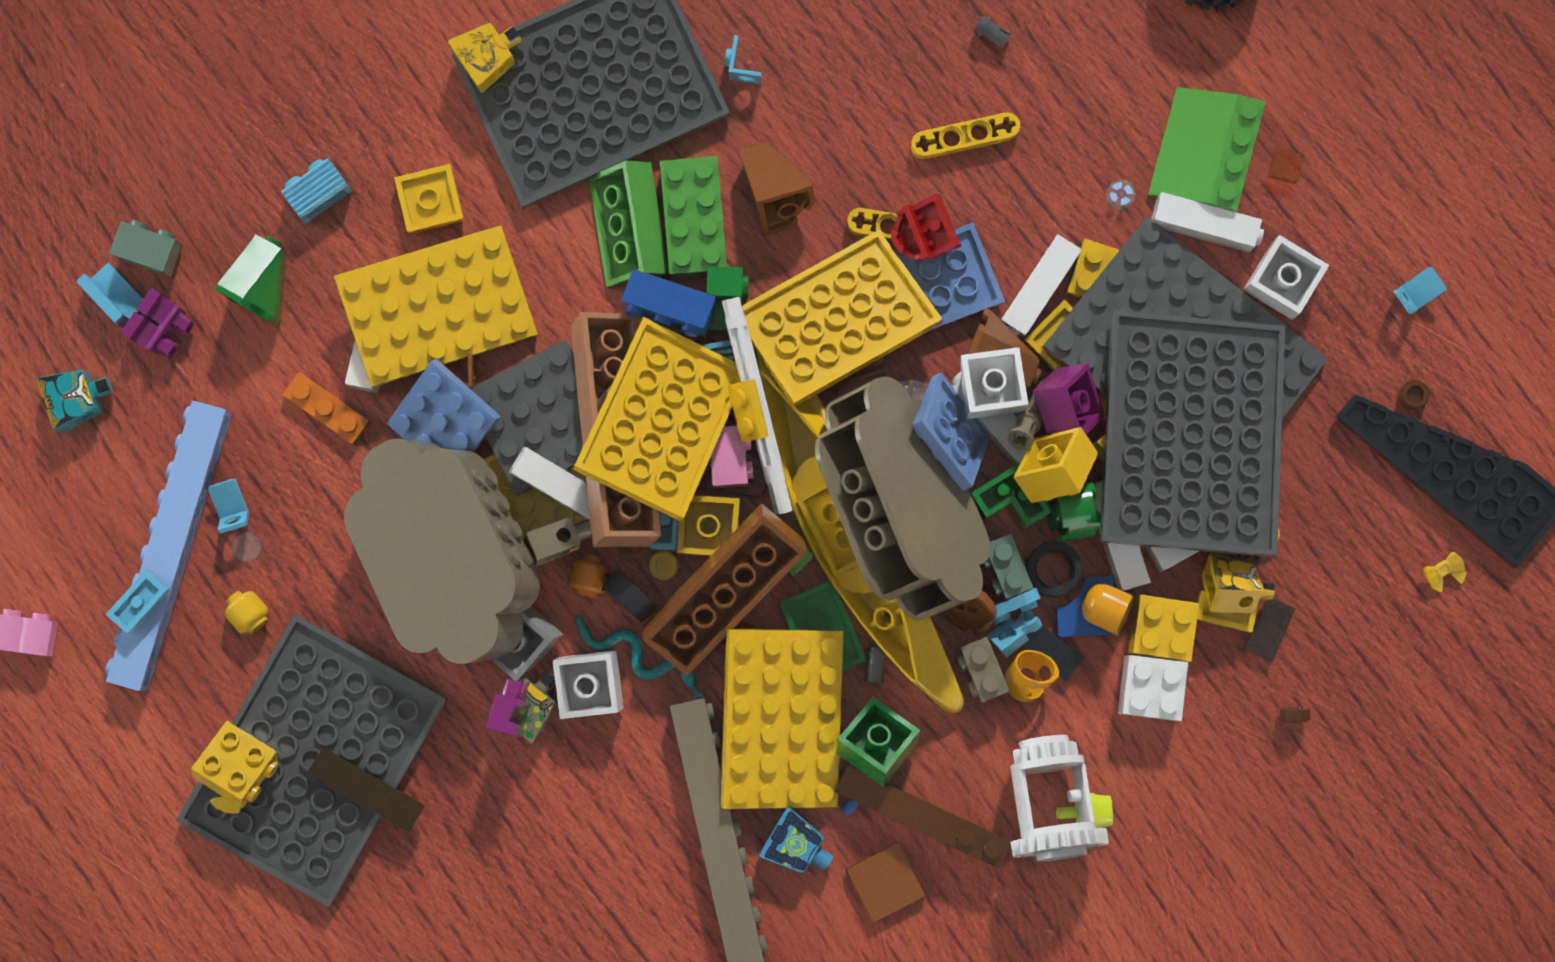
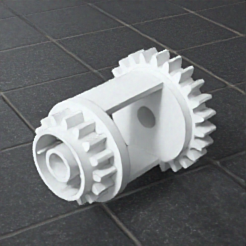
M1068 735L1042 736L1018 742L1019 749L1013 751L1014 764L1010 766L1021 839L1011 842L1013 857L1026 858L1033 856L1036 857L1037 862L1062 860L1087 855V849L1109 844L1107 829L1095 828L1084 756L1078 755L1076 742L1069 741ZM1071 768L1074 790H1068L1067 798L1069 802H1076L1080 823L1034 829L1026 775Z

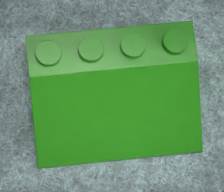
M1177 87L1148 196L1158 198L1161 192L1236 212L1266 102L1239 94Z

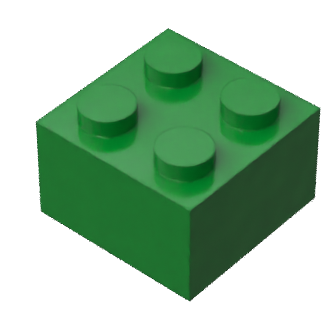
M872 697L837 739L836 754L884 787L918 745L921 730L875 697Z

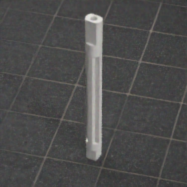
M740 297L724 300L722 305L726 317L725 322L740 381L755 379L769 437L757 439L755 442L774 513H787L792 511V506L746 317L743 313Z

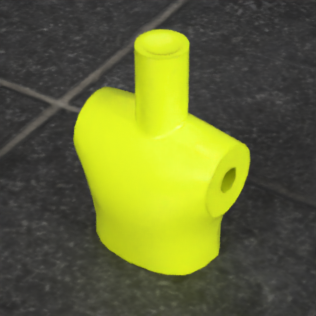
M1090 793L1095 828L1112 826L1113 808L1111 797L1109 795ZM1076 802L1075 806L1057 807V819L1075 818L1076 823H1080Z

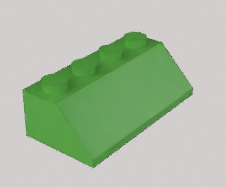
M625 160L600 171L589 179L606 288L627 285L633 269L659 278L668 275V261L651 162Z

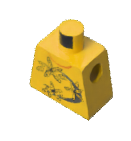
M487 23L450 39L448 43L482 94L515 64L509 49L520 43L522 39L513 26L498 34L493 25Z

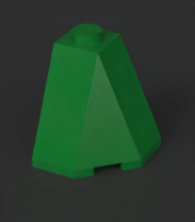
M255 235L218 282L215 290L229 301L278 327L281 323L287 253L280 248L282 243L273 237L266 235L265 239Z

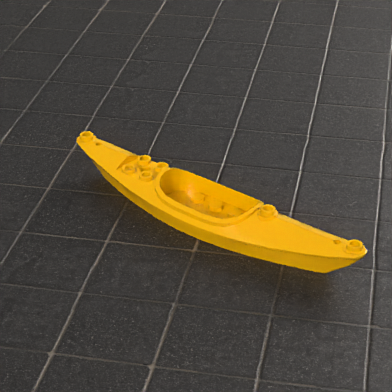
M757 354V365L786 478L785 482L790 502L815 557L841 598L891 661L940 708L952 714L959 713L964 705L963 695L931 618L929 617L924 620L910 618L903 612L895 598L890 600L880 598L869 588L863 577L815 456L816 440L819 435L827 431L824 405L818 395H815L793 407Z

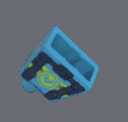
M789 807L785 808L759 853V856L763 859L800 873H804L810 863L826 871L833 859V855L819 848L824 835Z

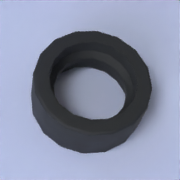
M1052 541L1041 544L1030 553L1026 560L1025 568L1033 588H1037L1042 596L1055 598L1066 595L1077 586L1081 579L1082 564L1080 557L1073 548L1065 543ZM1051 552L1063 555L1068 560L1071 568L1067 581L1056 587L1047 586L1042 583L1036 572L1039 559Z
M617 569L603 583V587L641 623L657 608V605L620 569Z

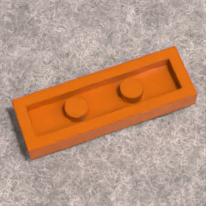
M301 372L297 373L282 394L353 445L356 444L371 423Z

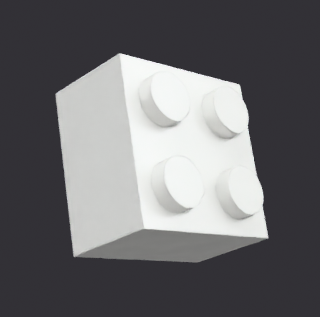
M1279 235L1267 249L1243 291L1293 320L1303 310L1329 265Z
M617 650L563 656L553 660L560 719L618 713L624 708Z
M1134 655L1124 656L1118 714L1182 721L1188 662Z

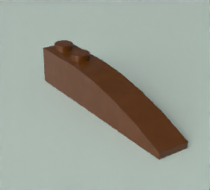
M846 765L835 790L836 793L999 869L1012 842L887 783L882 787L863 772Z

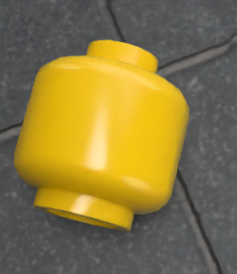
M237 591L226 600L228 606L224 615L239 633L248 632L252 635L268 622V607L255 592L248 591L242 594L240 591Z

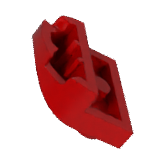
M937 193L912 206L907 204L897 213L898 217L894 228H891V238L895 248L902 255L913 260L922 262L933 261L962 247L942 197Z

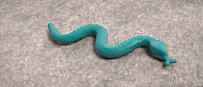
M579 614L575 615L581 638L592 650L604 651L622 640L629 642L631 646V667L635 675L641 679L656 680L671 669L676 668L668 660L661 662L652 669L645 668L642 665L641 639L633 631L620 629L612 632L603 640L596 641L591 637V633L581 619V616ZM691 671L688 676L682 672L683 682L694 692L693 700H696L697 696L703 697V694L696 690L697 680L694 672Z

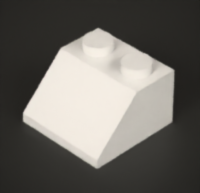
M1019 347L960 356L962 393L966 419L1018 413L1026 410L1028 398Z

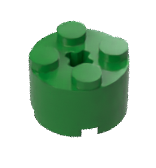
M1085 481L1081 492L1075 495H1066L1046 501L1052 511L1046 516L1051 532L1057 531L1059 537L1054 539L1058 543L1092 537L1096 534V530L1100 529L1101 514L1095 508L1094 500L1097 498V493L1093 483Z

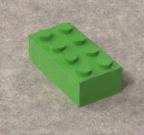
M717 156L660 161L670 279L675 281L707 278L708 266L727 267Z

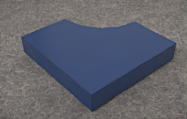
M1113 576L1083 578L1082 588L1076 599L1066 606L1056 608L1057 637L1115 635L1089 623L1082 615V604L1087 592L1096 584H1107L1114 587Z

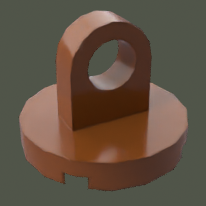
M982 576L983 591H981L977 598L943 611L946 617L962 630L972 629L975 630L974 633H982L988 631L996 620L997 610L993 602L995 592L991 581Z

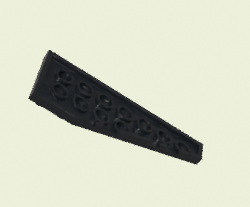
M1356 394L1348 400L1334 417L1512 568H1517L1555 523V487L1526 463L1505 457L1494 450L1485 449L1473 444L1474 442L1435 426L1421 423L1413 417L1404 416L1389 410L1386 406Z

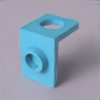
M734 35L732 49H727L725 56V66H729V80L761 84V72L735 69L739 36Z
M1428 267L1396 289L1394 293L1411 315L1446 291L1447 287L1433 267Z
M230 479L208 487V492L220 518L218 525L219 533L231 531L248 524L249 510L236 479ZM238 520V521L235 522V523L228 524V523H230V522H232V521Z

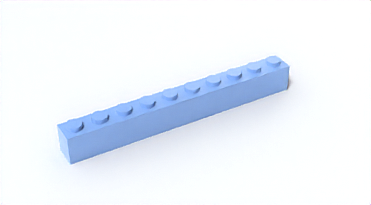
M192 400L191 406H188L184 412L183 423H185L182 434H179L175 441L174 449L177 452L174 461L169 463L166 470L168 481L165 490L162 489L158 496L157 505L160 507L157 517L151 520L149 526V534L151 536L148 546L145 545L140 555V562H142L140 572L135 574L132 581L133 584L145 570H148L166 585L170 591L131 634L118 630L114 639V646L116 647L114 657L109 659L105 669V674L108 675L106 682L137 691H148L209 493L208 487L211 486L233 414L226 409Z

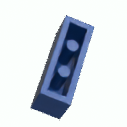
M635 269L631 273L621 299L623 310L626 311L627 315L637 319H642V316L652 319L653 322L665 328L673 326L681 329L680 331L690 337H697V335L706 336L717 307L715 296Z

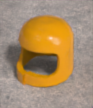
M1096 584L1086 594L1082 604V615L1089 623L1118 636L1127 619L1134 597L1110 585Z
M1033 650L1022 651L1016 656L1004 676L1010 691L1008 694L1020 702L1028 703L1037 700L1043 693L1044 688L1050 687L1059 678V669L1052 658L1042 652ZM1042 666H1047L1050 669L1051 677L1049 680L1043 681L1040 677L1039 670ZM1023 668L1030 669L1035 674V679L1024 676L1021 670Z

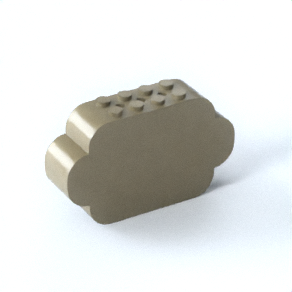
M881 377L831 401L825 409L827 431L819 435L816 440L815 456L867 585L882 599L890 600L895 598L900 608L910 618L924 620L975 599L980 595L983 587V577L979 565L985 563L989 557L990 541L970 490L962 491L958 484L950 479L948 471L940 461L933 457L931 449L924 440L915 433L912 424L922 400H911L906 389L897 380L891 377Z
M390 439L372 449L364 458L361 466L360 477L363 488L349 499L344 512V523L397 641L408 651L414 653L440 652L445 659L457 664L493 661L511 652L519 644L523 634L521 613L531 607L538 597L540 578L534 565V555L522 540V530L509 512V502L500 493L497 487L498 480L493 470L488 467L482 457L474 452L440 448L438 445L426 441Z

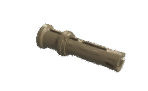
M1044 376V378L1041 377L1038 385H1040L1048 376ZM1034 393L1026 410L1018 414L1015 428L1011 429L1007 436L1009 443L1020 450L1031 448L1034 442L1033 436L1042 426L1041 414L1034 402Z

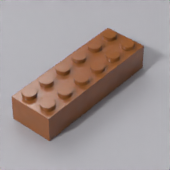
M761 503L643 626V641L688 676L726 637V629H733L807 553L805 539Z

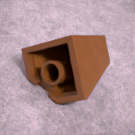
M767 142L739 149L742 167L763 235L766 236L792 228L798 222L797 216L804 208L809 210L816 203L811 181Z
M985 308L967 354L1019 347L1026 391L1031 384L1036 386L1042 369L1037 368L1040 359L991 310Z

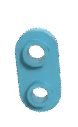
M1033 588L995 605L997 610V617L994 621L995 625L1012 618L1009 612L1020 608L1023 613L1037 607L1036 600L1041 598L1037 588Z

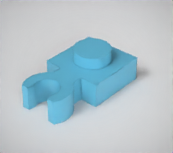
M1031 610L1023 613L1021 612L1018 620L1015 622L1011 618L1007 619L987 636L1007 658L1029 641L1026 636L1027 633L1037 631L1043 624L1037 616L1033 615Z

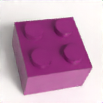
M1088 363L1057 367L1033 390L1034 402L1039 408L1043 420V429L1047 435L1079 427L1087 435L1105 416Z

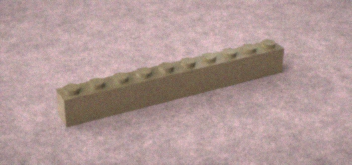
M705 698L672 705L670 710L727 962H765L763 953L768 952L765 935L759 936L756 925L762 923L758 905L752 906L750 898L751 894H755L751 876H745L743 867L748 865L745 847L739 848L737 836L742 835L738 818L732 819L730 809L721 808L722 761H719L717 750L722 749L719 732L712 731L710 721L716 720L712 703L706 704Z

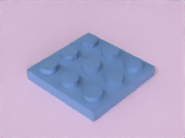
M974 223L955 229L962 247L936 260L922 262L910 259L899 251L895 252L942 318V323L928 332L981 313L985 308L991 309L1005 303Z
M434 359L428 364L386 424L403 439L431 442L440 448L475 452L501 416L439 360Z
M940 372L931 377L912 426L916 435L923 439L931 449L933 457L940 461L948 471L950 479L956 482L962 491L973 487L990 436L976 418L966 419L964 402Z

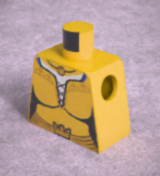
M1209 554L1201 578L1210 612L1253 613L1260 599H1273L1275 592L1274 583L1260 581L1256 566Z

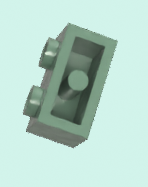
M132 220L131 224L121 221L109 254L118 260L171 277L183 246L175 240L176 235L159 229L158 233L149 231L148 225Z
M1012 534L991 541L990 554L983 565L985 569L990 568L994 579L990 581L996 596L1001 595L1002 600H1006L1033 589Z

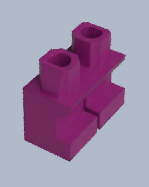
M150 288L137 307V310L159 323V326L134 312L120 333L156 355L159 353L172 358L179 345L171 341L169 337L175 329L186 336L194 327V323L185 315L186 312L153 288Z
M510 679L506 680L503 694H495L486 728L521 738L524 726L516 724L519 709H526L530 705L529 702L524 701L528 685Z

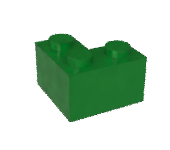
M708 266L707 294L716 297L717 307L707 334L729 335L722 301L740 297L741 305H743V299L749 298V276H743V268Z
M1020 463L971 493L983 521L1008 506L1023 530L1052 511L1046 501L1031 503L1013 478Z

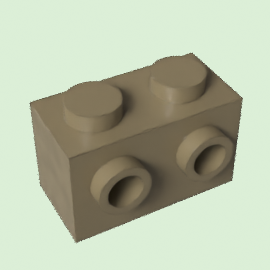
M988 637L957 648L959 654L956 655V659L961 671H967L970 682H967V687L973 699L977 698L979 703L1010 692Z

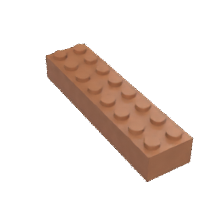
M581 312L571 324L583 446L638 329L637 318L627 314ZM586 476L593 547H650L661 537L658 510Z

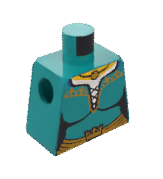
M84 370L36 378L51 426L54 431L62 434L100 414L103 408L99 398L113 393V387L108 377L93 381L91 374Z

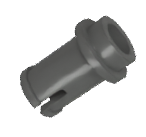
M982 16L973 31L978 33L977 37L981 35L1002 49L1012 33L990 21L991 17L985 18Z
M868 646V652H865V655H867L865 682L883 683L884 660L888 656L880 647Z

